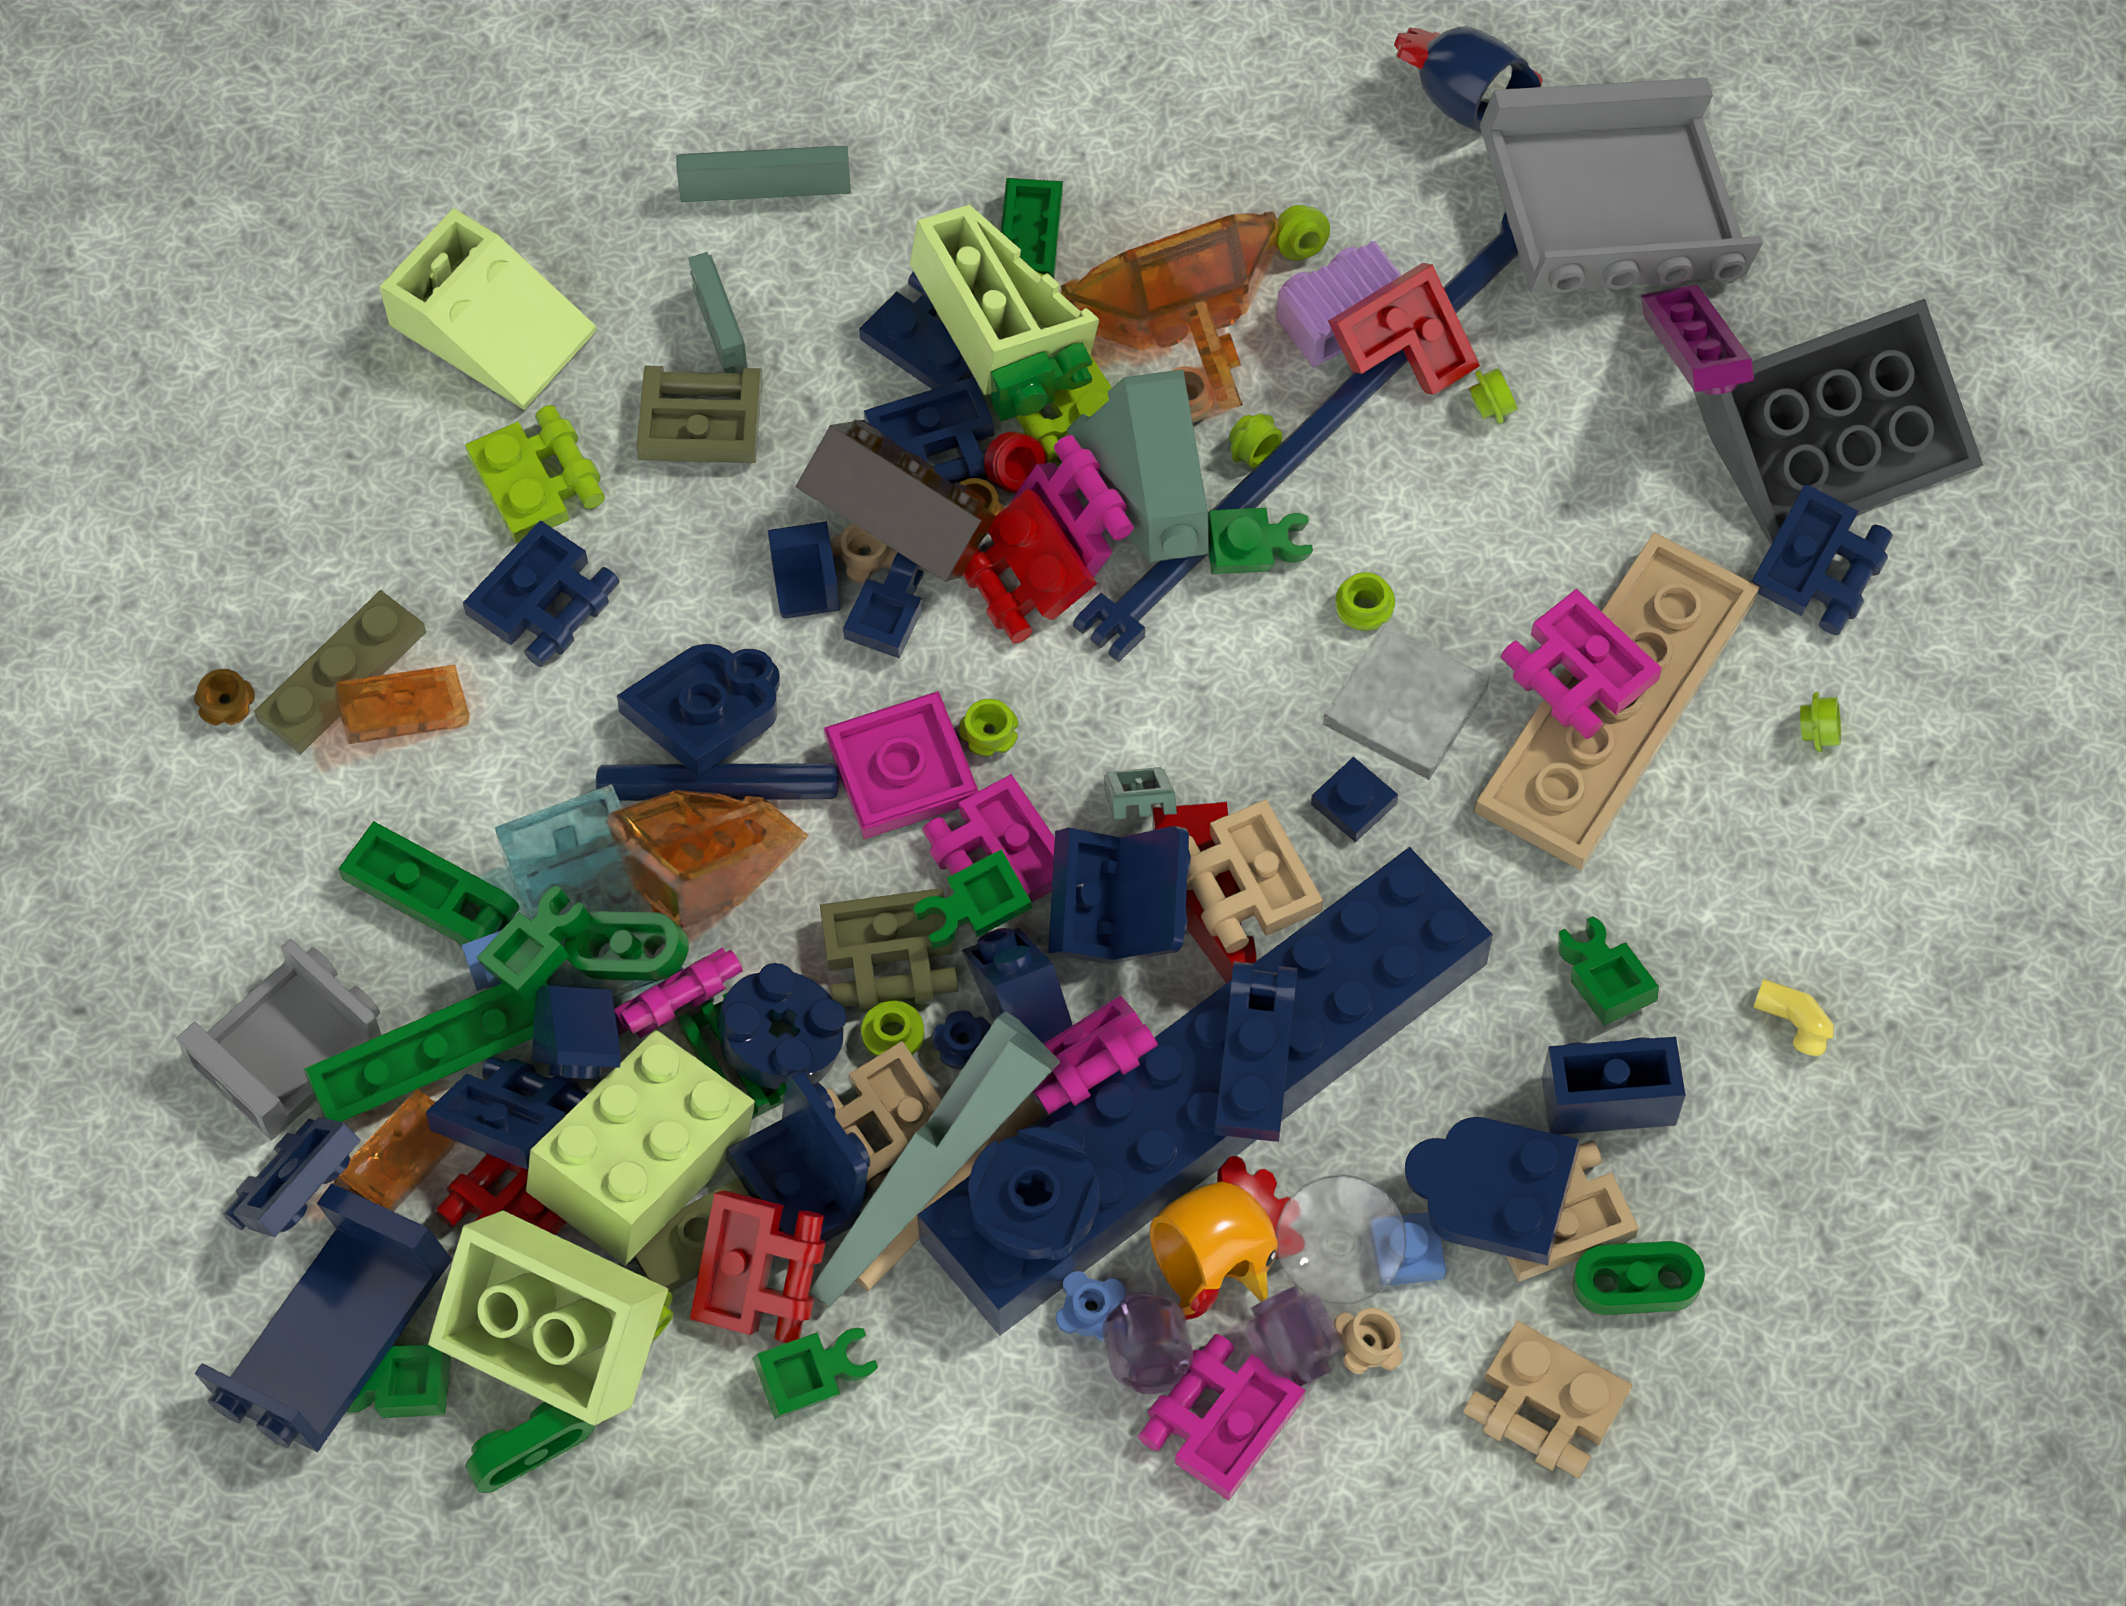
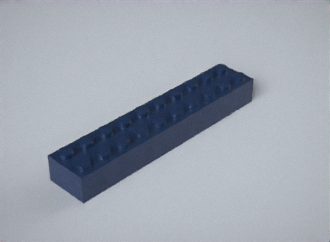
M1408 847L1253 963V970L1278 972L1279 966L1298 968L1281 1121L1487 965L1493 934L1411 847ZM1232 980L1154 1038L1158 1046L1138 1058L1139 1066L1125 1075L1120 1070L1089 1089L1088 1091L1091 1095L1089 1098L1076 1106L1070 1101L1035 1126L1056 1130L1077 1141L1087 1153V1159L1093 1165L1099 1179L1100 1205L1097 1218L1089 1233L1083 1240L1073 1246L1070 1254L1058 1260H1048L1045 1258L1038 1260L1022 1259L1008 1255L991 1245L987 1239L979 1235L974 1227L968 1195L970 1176L917 1214L920 1243L999 1336L1063 1289V1281L1070 1273L1075 1271L1084 1273L1152 1221L1169 1203L1190 1192L1215 1173L1227 1158L1237 1156L1256 1141V1139L1214 1135ZM1250 995L1248 1009L1274 1012L1275 998ZM1034 1180L1030 1188L1019 1187L1016 1191V1194L1024 1198V1204L1027 1206L1036 1207L1039 1203H1047L1051 1199V1197L1045 1194V1183L1039 1180Z

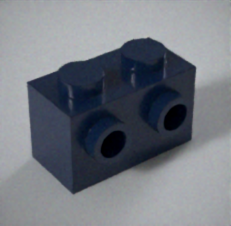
M1676 1036L1661 1038L1641 1037L1597 1043L1577 1042L1548 1047L1541 1079L1549 1133L1562 1135L1676 1126L1686 1096Z

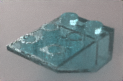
M612 784L494 827L504 864L525 916L532 921L539 913L538 905L545 892L556 885L570 899V902L561 910L559 916L568 913L577 902L583 904L589 913L595 911L662 913L634 835ZM564 938L563 941L561 942V944H562L563 947H564V945H565V939H566V938ZM609 943L600 949L598 957L608 951ZM666 944L656 950L654 958L663 951ZM568 959L550 976L554 986L611 989L613 998L657 982L593 979L575 968ZM681 967L676 973L682 971L683 967Z

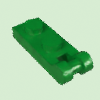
M375 821L371 823L338 868L342 880L449 937L461 947L462 944L495 933L502 923L508 924L520 909L518 902L508 893ZM468 902L481 908L473 921L460 915Z

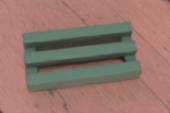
M705 252L688 257L691 279L693 281L692 288L724 373L743 374V369L748 368L745 343L712 255Z
M1161 767L1107 772V775H1104L1105 795L1114 820L1127 819L1126 806L1135 805L1139 817L1152 816L1151 804L1154 803L1160 804L1164 815L1177 814L1175 791L1165 770ZM1143 782H1153L1154 789H1144ZM1129 784L1130 791L1124 792L1121 785Z

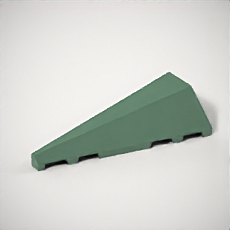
M1007 1011L996 1018L927 1123L913 1135L811 1287L810 1293L831 1307L1058 1066L1060 1060L1019 1019Z

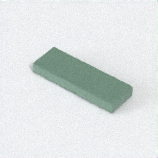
M845 145L676 155L681 202L851 194L848 146Z

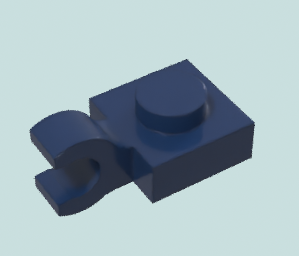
M897 552L884 584L867 578L843 627L844 639L900 659L923 610L922 598L914 595L924 575V571L918 569L919 565Z

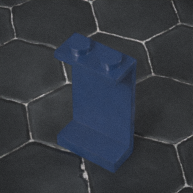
M333 1183L329 1185L316 1204L336 1230L234 1373L229 1377L203 1363L194 1373L212 1393L207 1402L226 1418L233 1422L241 1423L246 1416L258 1422L256 1424L257 1429L275 1443L289 1448L293 1441L317 1453L452 1261V1258L428 1227Z

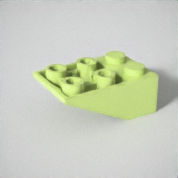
M455 208L439 222L379 286L389 326L523 410L534 401L597 331L596 325L499 235Z

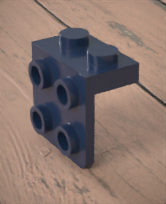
M1170 826L1124 837L1075 828L1056 830L1048 954L1114 964L1178 952L1183 946L1184 935L1188 925L1186 891L1191 855L1187 829Z
M802 1070L787 1076L782 1119L728 1147L726 1161L751 1197L783 1205L778 1231L794 1234L799 1211H812L824 1215L820 1239L827 1242L852 1228L860 1216L863 1197L865 1196L870 1158L860 1138L853 1132L846 1134L835 1118V1107L826 1089L819 1082L812 1084Z

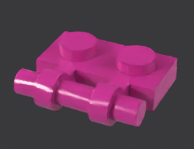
M1068 435L1058 440L1054 446L1055 452L1062 461L1060 467L1057 468L1055 463L1037 464L1011 502L1027 489L1038 493L1092 576L1095 577L1113 553L1102 536L1104 529L1108 530L1114 540H1121L1133 531L1134 526L1125 514L1127 505L1116 489H1109L1099 475L1100 464L1089 449H1082L1075 437ZM1078 488L1081 489L1089 502L1085 509L1075 495Z
M1577 588L1533 623L1531 636L1542 646L1531 654L1516 640L1510 643L1500 656L1515 671L1513 679L1526 691L1534 689L1553 708L1551 715L1566 728L1573 726L1585 739L1594 736L1603 725V721L1589 709V706L1599 699L1609 710L1617 715L1659 681L1662 668ZM1560 663L1580 681L1571 690L1550 672Z
M1012 774L959 802V814L965 821V825L951 831L944 819L937 817L929 821L922 829V832L932 845L929 851L930 855L940 869H948L951 875L973 864L968 857V854L973 850L982 847L987 856L1002 849L1031 903L1052 892L1055 837Z
M722 947L615 1008L618 1035L620 1036L629 1031L632 1035L636 1033L640 1039L674 1019L673 1011L691 1002L693 1007H696L726 990L724 982L743 972L742 966L732 950L725 952Z
M1120 995L1044 1043L1060 1060V1063L1033 1091V1094L1040 1100L1049 1115L1070 1101L1076 1106L1091 1096L1088 1091L1089 1089L1120 1070L1125 1075L1139 1066L1138 1058L1157 1047L1158 1043L1146 1024H1142L1134 1009Z
M1214 1334L1202 1351L1194 1349L1184 1362L1182 1368L1185 1373L1168 1396L1160 1395L1147 1411L1151 1417L1137 1436L1144 1445L1154 1451H1159L1171 1434L1179 1435L1185 1439L1186 1442L1175 1455V1464L1230 1501L1304 1401L1306 1390L1253 1354L1249 1356L1236 1374L1223 1365L1235 1350L1233 1344L1225 1337ZM1205 1388L1214 1390L1220 1396L1203 1419L1189 1411Z

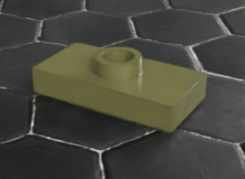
M739 1178L682 1208L634 1256L635 1261L647 1279L668 1288V1291L672 1292L698 1277L714 1193L725 1190L750 1197Z

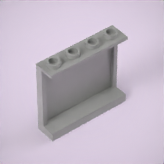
M1707 78L1493 91L1479 126L1530 293L1545 291L1569 293L1577 289L1601 287L1623 289L1631 285L1657 283L1672 286L1685 281L1713 279L1727 282L1747 275L1763 242L1761 236L1742 237L1702 118L1713 97Z

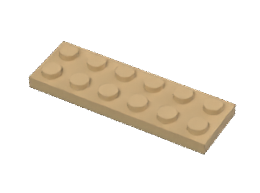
M1654 532L1602 612L1662 668L1659 681L1617 715L1609 710L1599 699L1589 706V709L1603 721L1599 731L1589 739H1585L1573 726L1566 728L1551 715L1553 708L1543 699L1477 799L1474 813L1582 871L1757 599L1760 587ZM1566 668L1563 669L1558 677L1569 690L1580 682Z

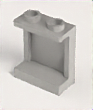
M289 939L281 946L285 958L284 963L206 1032L194 1021L176 1037L186 1062L271 1141L316 1101L303 1071L304 1068L382 1035L376 1019L380 1014V1010L374 1001L357 986L348 991L334 978L338 975L336 969L319 950L311 947L305 952L292 939Z

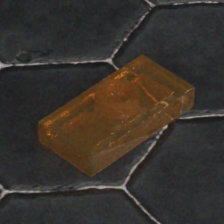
M1206 300L1186 307L1187 311L1185 314L1219 408L1226 410L1242 406L1243 404L1231 369L1241 366L1231 334L1218 335Z
M455 664L336 682L335 696L348 744L458 728L468 725L470 714Z
M416 1089L350 1158L347 1168L334 1180V1184L394 1212L458 1142L430 1130L426 1111L435 1101Z

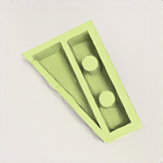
M969 204L917 220L910 266L985 395L991 394V371L1043 351L1046 352L1050 359L1055 357L1062 349L1072 344L1083 343L1091 357L1099 318L1087 308L1082 311L1078 310L1059 293L1060 284L1048 273L1041 277L1020 258L1021 249Z

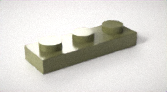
M379 590L254 710L257 721L301 755L427 633L424 622L382 590Z

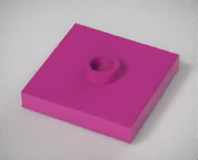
M939 691L824 727L826 743L834 764L837 766L838 774L863 839L959 809L960 801L979 792Z

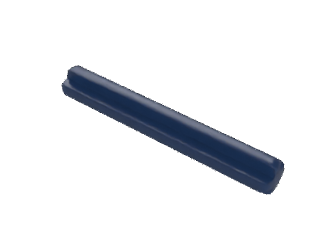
M833 763L716 764L700 776L695 775L683 764L601 765L596 772V792L598 798L602 801L834 799L837 797L839 789L838 769Z

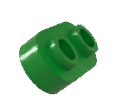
M590 912L592 919L587 928L574 937L566 938L564 945L565 950L569 954L567 959L575 968L587 977L604 980L660 981L667 979L682 967L689 951V941L685 931L668 916L655 912ZM609 943L608 951L598 957L600 949ZM666 944L663 951L654 958L656 950Z
M1676 1241L1599 1245L1587 1250L1579 1258L1573 1275L1572 1287L1580 1304L1587 1310L1600 1315L1679 1311L1690 1306L1699 1296L1705 1278V1269L1696 1251L1686 1244ZM1663 1272H1672L1679 1277L1681 1285L1676 1288H1667L1659 1282L1658 1275ZM1598 1276H1608L1615 1281L1617 1288L1611 1292H1603L1596 1288L1593 1280Z
M543 1402L531 1412L528 1421L508 1432L504 1429L490 1432L476 1441L471 1447L472 1455L467 1460L465 1469L478 1492H494L584 1442L591 1435L595 1426Z

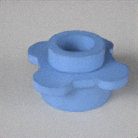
M1081 1271L1072 1272L1065 1277L1063 1281V1289L1066 1292L1064 1307L1056 1314V1323L1059 1329L1067 1334L1076 1332L1083 1336H1096L1102 1341L1114 1338L1120 1328V1324L1116 1319L1118 1305L1126 1298L1124 1284L1115 1278H1110L1105 1282L1089 1279ZM1094 1301L1097 1304V1309L1089 1311L1085 1308V1303Z

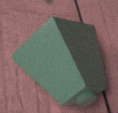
M1183 369L1123 377L1107 392L1109 401L1091 417L1082 414L1067 428V436L1073 435L1082 449H1089L1100 464L1099 475L1109 489H1116L1126 503L1127 509L1125 514L1134 526L1133 531L1127 538L1149 562L1209 554L1208 509Z

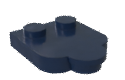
M699 644L683 651L617 695L618 711L695 775L700 776L768 730L775 723L777 718L776 692L780 686V674L769 655L761 650L742 649L732 653L720 645Z
M1470 1117L1456 1123L1449 1130L1445 1139L1431 1138L1414 1146L1405 1161V1177L1412 1191L1428 1200V1214L1431 1227L1442 1239L1451 1243L1548 1266L1579 1152V1139L1484 1117Z

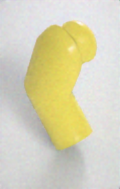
M1763 979L1753 1008L1790 1020L1798 1028L1793 1040V1046L1796 1050L1815 1057L1823 1055L1827 1049L1828 1038H1834V1024L1818 1002L1807 993Z

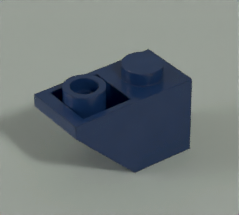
M999 928L989 931L978 938L976 945L962 950L963 956L994 1021L1007 1011L1019 1019L1042 1043L1049 1041L1073 1025L1054 964L1020 928L1014 930Z
M542 985L536 991L531 1061L550 1063L549 1075H561L566 1078L600 1079L601 1067L620 1068L621 1052L612 990Z

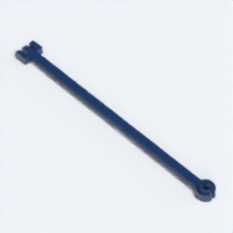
M1506 212L1501 221L1500 233L1444 286L1456 314L1518 255ZM1403 349L1362 374L1354 372L1212 510L1246 509L1259 506L1408 361ZM1208 554L1158 561L1115 603L1102 593L1097 595L1077 615L1073 622V627L1084 634L1098 620H1101L1102 623L1094 630L1090 640L1099 648H1102L1111 638L1119 634L1120 637L1112 644L1108 654L1117 662H1120L1145 638V627L1139 621Z

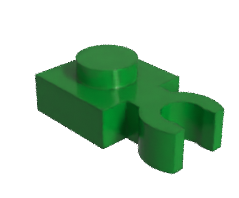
M1072 344L1062 349L1055 357L1050 359L1046 352L1043 351L991 371L992 405L1000 421L1002 422L1018 415H1032L1040 411L1047 404L1054 402L1056 391L1061 389L1074 390L1091 383L1092 376L1087 367L1092 365V359L1084 344Z
M1267 508L1209 510L1208 540L1211 575L1269 572L1274 565L1273 555H1277L1281 560L1290 563L1306 560L1313 552L1312 545L1305 544L1299 546L1293 544L1288 538V531H1302L1309 523L1308 516L1301 513H1292L1283 517L1277 524H1269Z
M1000 849L947 877V884L953 895L947 898L929 896L921 899L913 907L914 915L918 921L931 914H939L946 919L945 925L940 930L928 935L932 948H942L955 939L959 927L969 922L976 937H979L1032 909V903L1003 850Z
M556 885L542 896L538 905L539 913L532 921L518 912L476 959L485 970L527 1002L569 957L568 952L561 944L563 939L574 937L583 932L589 925L592 916L580 902H577L568 913L559 916V913L567 906L570 899Z
M1594 916L1586 919L1585 932L1590 939L1588 942L1575 941L1566 929L1559 931V954L1564 961L1573 965L1571 983L1603 1026L1658 1001L1659 985L1626 942L1611 949L1607 946L1606 928L1599 919Z
M864 1328L846 1330L826 1350H824L818 1332L757 1353L752 1358L775 1420L836 1398L840 1395L835 1381L836 1377L847 1381H859L871 1375L878 1368L876 1360L863 1365H855L847 1358V1346L862 1340L866 1336Z
M428 1344L392 1346L346 1412L362 1411L375 1401L374 1409L382 1418L445 1415L451 1356Z

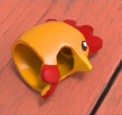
M1230 1156L1217 1170L1216 1183L1201 1186L1169 1203L1152 1220L1149 1231L1151 1248L1157 1265L1166 1281L1181 1299L1176 1308L1179 1319L1189 1320L1198 1318L1210 1310L1219 1295L1224 1277L1234 1278L1243 1283L1259 1301L1264 1302L1268 1298L1267 1272L1274 1260L1295 1256L1303 1250L1304 1242L1302 1237L1289 1227V1224L1299 1215V1205L1294 1198L1285 1197L1278 1199L1274 1196L1277 1181L1270 1171L1259 1169L1253 1175L1247 1173L1246 1164L1242 1158Z

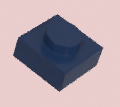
M1354 756L1315 791L1311 797V805L1355 843L1383 818L1398 801V793Z

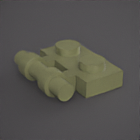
M943 888L820 904L828 971L853 968L855 981L830 984L833 1000L839 1002L843 1007L859 1005L860 1012L868 1011L880 1002L914 998L915 1004L933 1002L934 995L958 992L955 967L930 970L928 957L952 954V942L942 948H932L928 937L934 931L940 930L945 925L946 919L939 914H931L918 921L913 911V907L923 898L929 896L945 898ZM909 960L911 973L874 978L872 965Z

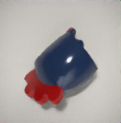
M1462 26L1444 31L1443 33H1431L1423 29L1410 27L1406 33H1398L1394 41V46L1398 50L1396 56L1419 68L1422 88L1429 99L1444 114L1459 124L1477 132H1481L1479 125L1488 106V103L1482 102L1481 99L1491 82L1507 66H1511L1512 72L1506 89L1537 88L1542 86L1543 79L1541 75L1532 70L1528 63L1511 47L1473 27Z

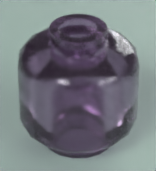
M1296 1285L1251 1307L1255 1317L1247 1323L1245 1333L1256 1357L1261 1359L1267 1371L1273 1377H1291L1293 1382L1301 1387L1332 1371L1326 1359L1338 1352L1341 1346V1339L1322 1299L1313 1292L1301 1294Z
M1136 1293L1126 1297L1106 1316L1102 1325L1104 1343L1111 1374L1120 1384L1142 1394H1157L1172 1389L1179 1383L1181 1377L1187 1373L1193 1362V1349L1184 1312L1175 1301L1162 1296H1155L1151 1293Z

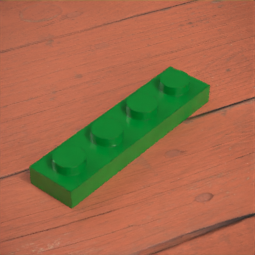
M501 983L304 1068L303 1071L323 1117L343 1122L533 1039L536 992L526 1002Z

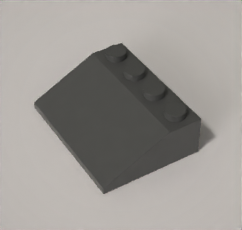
M1925 299L1753 360L1754 381L1737 384L1736 389L1731 392L1718 395L1705 394L1701 391L1694 392L1709 437L1770 544L1773 543L1805 483L1858 511H1862L1983 465Z

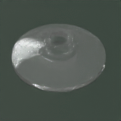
M1330 1175L1318 1178L1304 1185L1289 1199L1277 1225V1254L1287 1277L1306 1295L1328 1304H1355L1379 1294L1397 1275L1406 1251V1230L1398 1207L1390 1196L1377 1185L1356 1176ZM1337 1232L1347 1234L1353 1242L1352 1249L1342 1255L1332 1252L1328 1246V1239L1332 1234Z

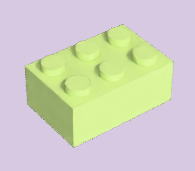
M655 1029L620 1063V1068L612 1070L530 1150L526 1192L621 1263L627 1265L728 1163L726 1161L727 1148L749 1137L755 1100Z
M500 1211L463 1226L428 1345L595 1426L632 1407L668 1288L512 1214Z

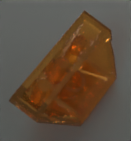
M1265 212L1261 215L1255 213L1231 214L1124 251L1091 269L1081 280L1072 279L1061 285V294L1078 310L1082 311L1087 308L1099 318L1096 336L1140 351L1156 345L1161 348L1174 346L1184 340L1190 333L1210 326L1214 329H1222L1235 323L1241 315L1247 314L1276 253L1275 240L1278 231V219L1274 212Z
M675 790L613 811L606 821L634 890L651 903L652 910L655 913H662L668 916L681 928L741 905L809 836L765 798L746 796L742 802L722 794Z

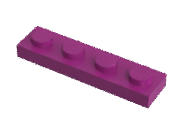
M1698 284L1641 295L1645 320L1694 392L1701 391L1710 395L1724 394L1736 389L1737 384L1754 381L1752 358Z

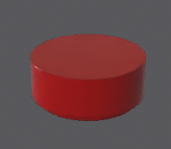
M1006 432L997 436L988 446L984 457L985 472L991 483L1000 489L1012 493L1018 492L1037 464H1046V456L1041 444L1033 437L1019 432Z

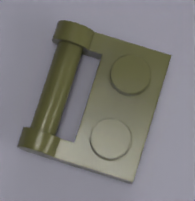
M645 365L637 437L638 459L756 463L760 403L763 387L762 368H744L743 374L664 372L663 366ZM663 395L738 396L741 397V400L669 399L663 398Z

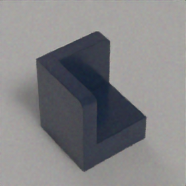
M827 521L767 530L780 616L787 619L840 611L837 579Z

